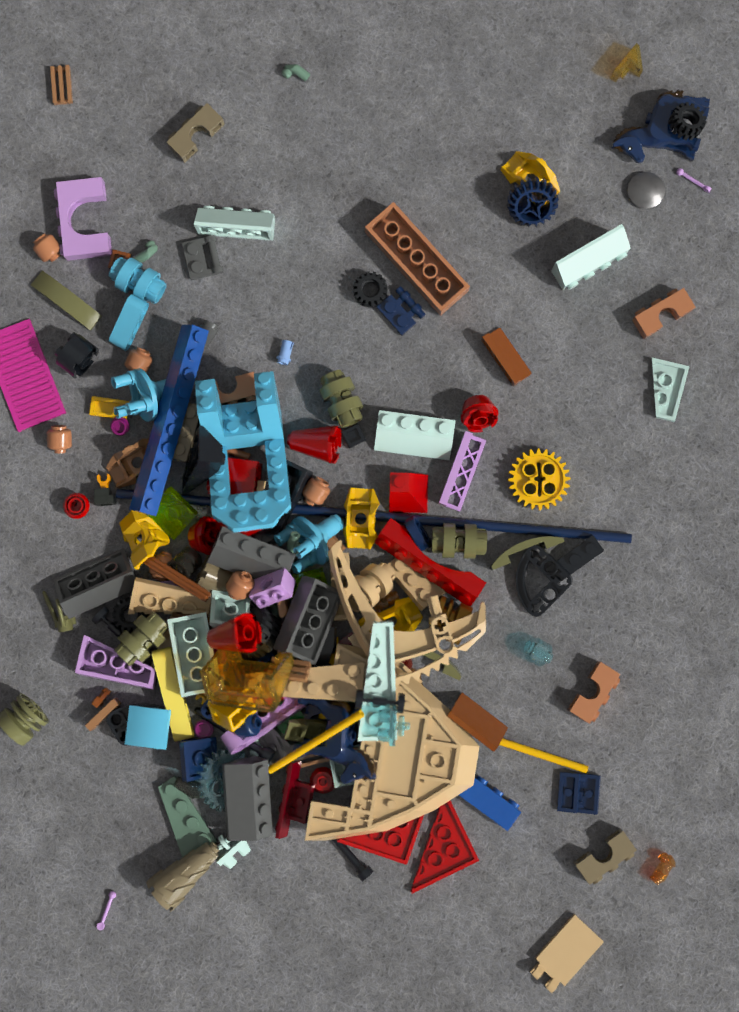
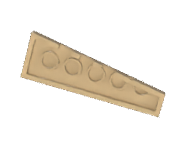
M365 663L310 668L307 683L269 678L268 672L246 674L244 693L261 696L355 702L356 690L362 689L364 693ZM275 671V672H283V673H291V674L304 675V673H298V672Z

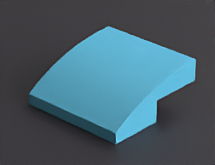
M129 705L125 745L167 749L171 710Z

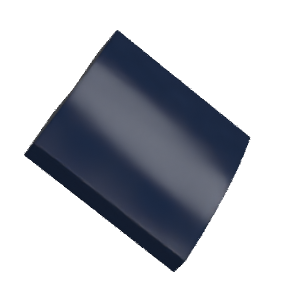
M560 772L557 811L598 815L601 775Z

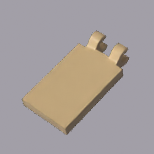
M573 914L535 956L538 963L530 972L536 979H539L545 971L551 977L545 986L553 993L560 982L565 986L604 941Z

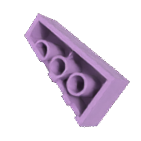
M84 635L75 670L76 674L151 690L155 689L157 674L154 668L138 660L129 666L113 648Z

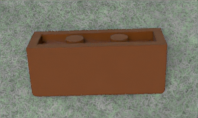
M501 328L482 337L481 341L512 386H515L531 375V371Z

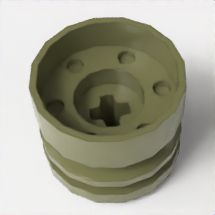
M21 693L16 697L17 701L13 700L11 702L13 710L5 708L0 712V727L12 740L24 746L34 737L31 728L39 732L42 729L41 725L45 726L49 720L35 701Z

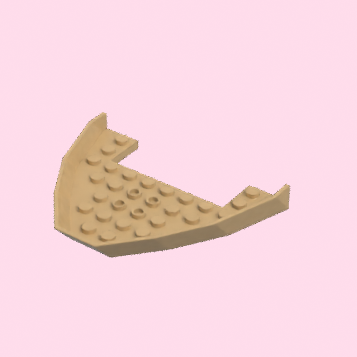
M338 643L334 665L364 662L366 677L368 657L363 649L357 646ZM395 667V673L397 676L407 674L403 670ZM412 676L410 677L409 684L400 681L399 686L396 687V701L398 693H405L403 714L397 713L396 705L397 740L361 741L360 750H364L365 754L370 755L377 778L367 779V781L363 779L355 780L351 807L311 800L305 841H326L388 831L434 811L473 786L479 745L466 730L447 717L450 709Z

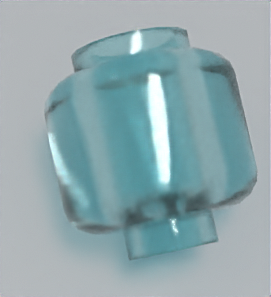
M530 639L524 646L523 652L525 653L526 660L536 666H543L551 662L553 658L552 646L542 639Z

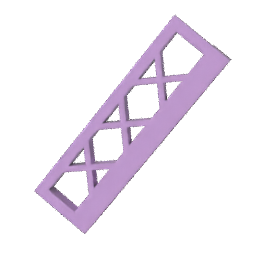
M465 431L438 504L460 512L486 440ZM470 440L481 443L478 451L470 452L468 447ZM470 457L473 466L471 469L464 471L462 462ZM464 474L467 483L464 487L458 489L455 483L456 478ZM456 492L460 498L458 507L447 503L450 495Z

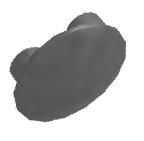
M641 172L631 179L627 191L630 200L638 209H648L660 204L664 198L665 187L661 178L656 174Z

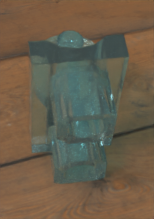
M390 705V709L379 710L378 722L389 723V728H378V741L389 742V746H395L396 730H398V736H404V730L410 729V723L405 722V716L399 715V721L396 722V705Z

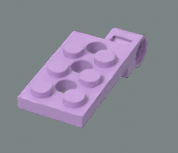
M288 697L284 699L282 705L276 706L275 704H270L265 698L256 704L257 710L261 707L268 709L267 715L260 717L262 726L259 734L240 738L234 732L228 730L221 736V739L230 754H236L305 708L306 705L299 704L298 698Z

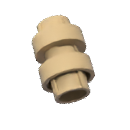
M380 562L379 564L371 563L366 566L359 575L355 576V579L373 608L381 598H384L393 590V581L396 576L388 564ZM351 594L348 598L351 609L354 612H359L360 609L353 594Z

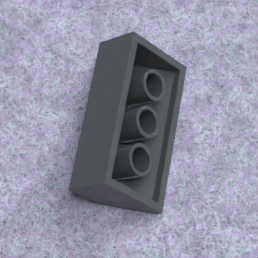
M220 526L207 563L233 573L236 571H246L251 574L254 580L283 568L289 572L296 554L239 532L234 533L228 528Z
M123 548L54 579L53 582L60 605L70 619L133 591L137 576Z
M302 576L273 649L302 661H310L315 666L341 603L337 589L316 578Z
M253 755L222 764L227 840L257 841L273 836L268 760Z

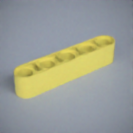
M166 647L152 651V659L165 709L171 710L170 728L173 739L177 742L193 738V725L186 698L181 697L172 647Z

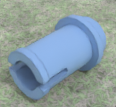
M282 340L279 356L276 357L278 359L277 363L288 365L291 362L290 355L294 345L293 342Z

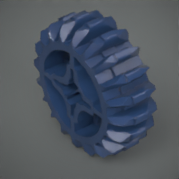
M537 176L534 180L528 177L527 182L521 179V185L515 184V190L510 189V196L507 197L509 214L515 222L519 221L521 226L526 223L528 227L531 224L537 227L539 222L544 225L545 219L551 220V215H555V209L558 208L559 198L556 194V189L550 182L547 183L544 178L539 181Z

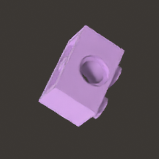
M285 568L254 579L255 585L250 591L249 597L260 609L291 598L296 580Z

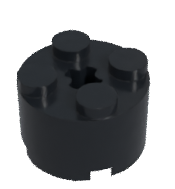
M74 332L69 336L65 346H60L56 350V364L76 379V375L82 376L93 364L94 361L91 359L93 355L97 357L99 349L82 335Z

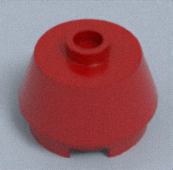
M471 396L464 402L461 422L468 427V431L483 432V428H487L490 425L493 428L497 424L498 409L487 396Z
M203 517L190 527L188 542L192 549L207 555L210 554L218 534L217 521L215 519Z

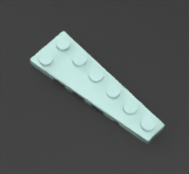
M374 621L372 624L363 698L373 699V697L387 698V700L396 701L393 621ZM362 702L361 710L364 713V717L360 719L358 741L397 740L396 705L387 704V706L372 705L370 702Z

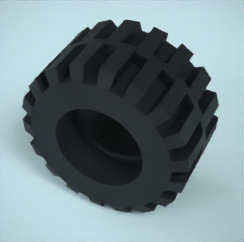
M255 605L250 607V614L254 616L252 618L255 622L258 621L260 624L262 640L260 644H257L256 648L258 649L256 651L244 653L251 659L264 657L272 650L282 626L279 618L267 609H260Z

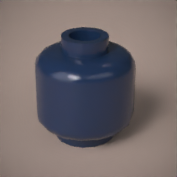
M255 712L249 715L234 733L240 738L259 734L262 721L258 714Z

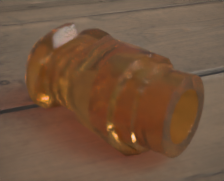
M391 591L384 598H381L373 607V610L376 613H380L383 611V608L395 604V600H399L397 591Z
M666 852L660 854L659 860L661 863L658 864L650 876V879L656 885L663 881L665 882L670 870L676 866L672 855H668Z

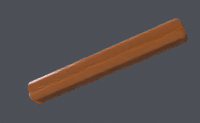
M149 557L143 562L200 600L206 602L210 598V591L156 557Z

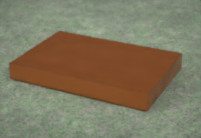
M464 693L458 696L447 717L493 752L498 748L508 729L506 725Z

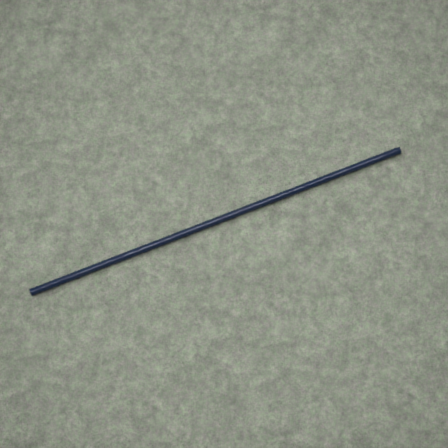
M116 490V498L132 499L134 490ZM163 493L160 502L211 506V497ZM296 505L292 514L325 517L337 514L340 518H347V511L343 508ZM377 511L375 515V521L388 522L392 518L398 523L405 524V520L416 516L422 525L443 527V523H455V528L464 529V524H476L477 529L495 532L588 539L594 535L598 541L631 543L632 534ZM358 513L355 519L366 520V516L363 513Z

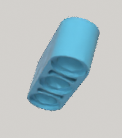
M131 294L123 306L110 335L109 342L127 351L144 319L149 303Z

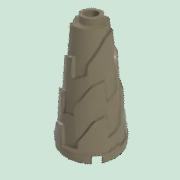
M206 842L196 850L190 851L179 861L176 860L164 870L158 871L146 882L148 889L151 886L155 889L151 892L153 897L166 910L170 909V912L173 911L185 899L186 894L195 886V883L210 869L209 866L219 856V848L214 842Z

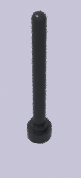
M200 707L194 709V713L224 733L228 731L215 723L213 719L205 718L201 713ZM255 742L247 746L259 754L258 757L267 759L268 764L276 753L272 748L261 747Z
M336 839L332 840L357 869V876L362 882L374 872L369 865L362 864L347 845L337 842Z

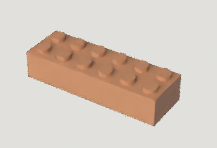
M394 202L365 226V233L440 316L469 291L470 286Z

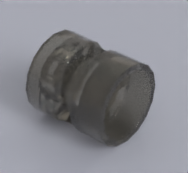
M185 547L167 565L189 578L192 573L201 567L202 558L195 549Z

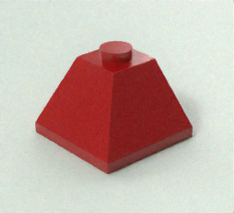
M390 472L389 512L427 513L428 475Z

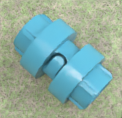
M119 257L109 272V277L115 281V287L124 293L132 290L133 295L145 302L150 301L156 304L163 296L167 286L160 279L161 274L151 268L143 271V264L132 257L128 260Z

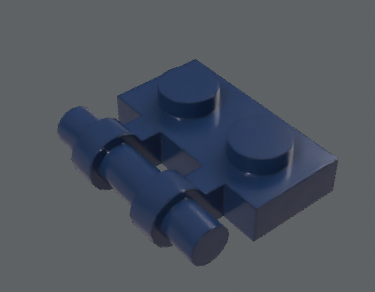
M400 286L396 289L400 297L396 300L390 295L377 306V309L398 333L403 336L416 324L412 318L415 314L420 319L426 314L422 310V306L419 303L416 304L410 297L411 294ZM403 302L411 308L408 313L401 306Z

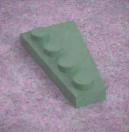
M176 776L158 787L182 858L206 842L215 843L218 841Z

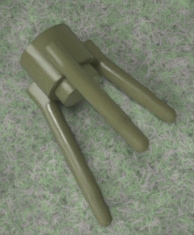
M43 591L42 594L54 620L55 628H58V633L73 630V624H76L75 617L69 619L67 615H63L58 598L55 600L59 617H57L46 591Z

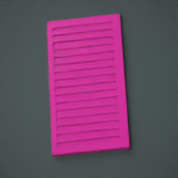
M30 319L0 330V386L18 432L66 414Z

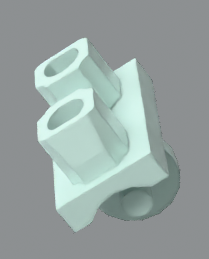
M220 835L218 837L220 844L217 845L220 851L218 852L219 856L216 862L220 866L223 864L231 869L237 862L233 855L237 851L242 856L247 855L251 851L247 841H228L227 837L225 838L223 835Z

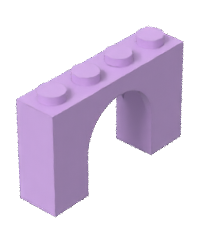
M102 177L56 182L57 188L54 189V196L58 200L59 206L56 207V215L58 219L60 218L58 234L59 237H62V244H60L61 255H64L67 261L111 256V238L108 233L82 235L75 232L71 226L72 214L78 206L89 202L107 201L105 182Z

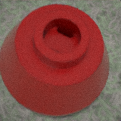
M81 493L68 495L63 503L64 512L73 519L84 517L90 508L89 500Z
M319 767L312 772L310 783L315 785L314 790L316 792L325 794L334 789L330 768Z

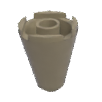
M207 555L195 583L210 592L212 590L227 592L226 584L233 572L207 563L209 557Z

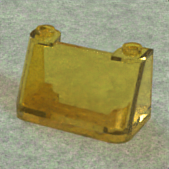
M218 649L200 670L207 700L218 706L274 712L281 702L294 665L292 653H277L274 658V664L243 660L240 652Z

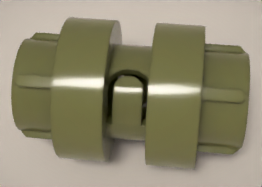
M341 370L332 371L321 377L322 388L319 392L323 401H330L332 405L327 409L331 420H337L341 428L361 421L362 415L360 410L363 408L359 396H352L351 394L355 389L351 377H345Z
M443 523V527H434L432 529V552L442 553V558H454L455 552L463 553V559H475L476 555L486 554L487 531L485 529H477L476 524H464V530L455 528V523Z
M154 611L147 618L140 615L133 622L136 628L131 633L125 630L117 638L121 643L114 651L129 666L137 659L143 663L150 656L147 650L153 644L158 648L166 640L163 634L169 627Z

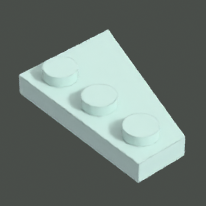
M652 358L656 418L675 422L689 366Z

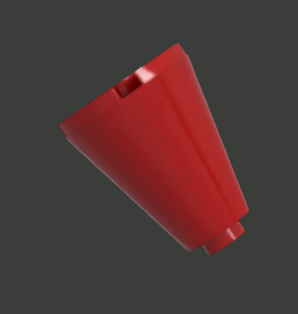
M333 425L294 430L291 434H288L287 445L290 446L291 450L330 464H335L340 454L336 452L338 447L341 448V429L338 428L339 426Z
M239 614L209 630L206 638L207 643L213 649L241 653L254 652L258 649L256 648L257 644H260L262 640L260 624L258 621L255 622L252 614Z

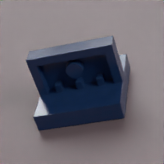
M216 737L185 739L179 742L182 782L219 776Z

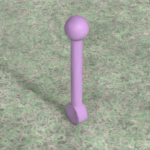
M682 168L677 169V175L684 176L703 188L707 193L711 191L709 186L692 178Z
M114 891L109 892V900L102 919L97 924L98 930H103L105 927L104 922L110 905L116 897Z

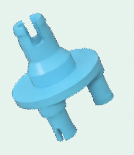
M141 368L127 371L123 375L111 377V384L114 389L129 385L131 401L129 403L114 407V414L117 415L116 418L139 414L146 422L155 420L158 413V403L160 402L166 379L157 382L152 381Z
M337 514L331 515L318 524H312L308 519L298 516L286 525L284 530L274 535L273 538L277 545L282 546V544L288 541L292 531L300 534L298 542L301 544L293 549L294 553L299 552L296 554L299 560L291 566L292 571L298 575L309 566L312 567L315 564L323 565L329 561L327 542L344 528V523Z

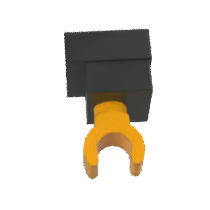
M98 474L97 481L100 483L101 489H94V504L96 506L117 505L116 497L112 495L111 489L108 488L111 482V475L107 474L106 481H101V476Z

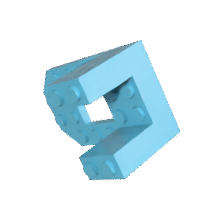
M273 371L254 374L256 401L221 405L215 379L195 381L197 415L200 425L204 426L222 445L223 453H225V464L221 465L219 471L209 478L213 519L223 523L234 533L273 528L279 522V518L291 509L282 414ZM265 445L269 490L231 495L227 450Z

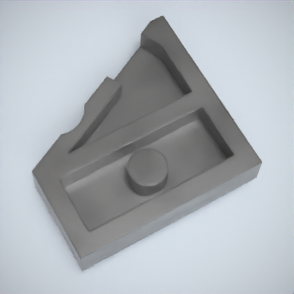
M277 727L258 739L261 746L270 747L276 751L269 766L293 752L294 743L291 740L284 739V734ZM305 757L296 758L293 761H298Z

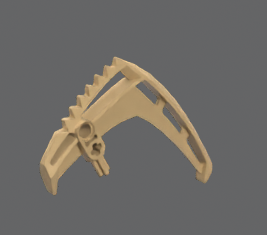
M340 540L328 551L329 561L349 624L368 657L370 644L365 637L366 633L369 630L372 632L374 621L382 620L370 606L352 574L342 552V540ZM336 557H339L348 582L347 588L343 587ZM351 594H353L366 621L362 627L359 626L349 604L348 598ZM438 595L427 597L431 617H429L430 628L419 631L394 630L395 662L415 658L436 650L443 653V656L413 672L397 676L395 673V686L398 687L400 681L409 684L411 676L419 681L421 673L429 676L431 668L439 671L440 663L449 665V657L458 658L457 650L467 651L486 632L485 603H480L479 611L448 623L446 613H442ZM437 620L445 622V625L442 626V630L434 628V625L437 624ZM480 629V632L459 647L454 646V642ZM447 639L450 641V646L443 650L439 647V643L441 640Z

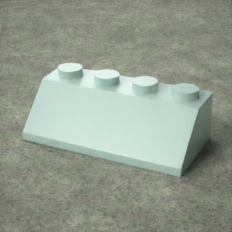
M203 206V208H198L194 226L198 235L273 241L275 216L268 210L252 212L250 209H241V211H234L233 208L223 207L221 210L215 209L212 206Z
M622 224L555 262L551 272L562 290L567 287L569 290L579 284V280L583 278L588 280L595 275L594 272L598 269L603 271L611 266L610 262L616 259L620 261L628 256L627 252L630 250V245L624 226Z
M379 410L374 451L450 460L455 420Z
M207 613L168 619L181 697L220 690L214 651L208 645L206 639L209 631Z

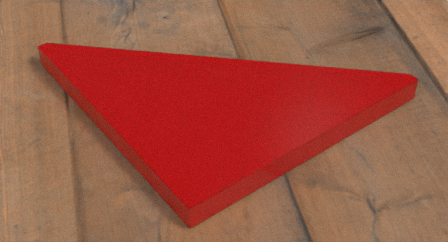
M451 801L438 808L411 887L412 894L479 861Z
M424 815L388 831L339 838L336 841L407 865Z

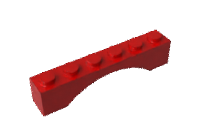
M392 518L389 519L374 542L381 549H384L396 559L402 561L430 582H433L468 606L474 603L487 583L472 572L452 570L431 560L416 546L407 528Z

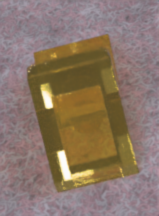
M636 43L615 68L610 77L613 81L617 82L619 78L624 79L629 71H632L638 77L641 76L643 68L639 44Z

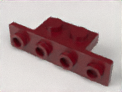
M299 760L290 762L286 769L287 778L282 789L283 799L279 806L280 815L275 826V838L277 839L288 836L291 820L303 824L308 823L315 785L298 780L302 763Z

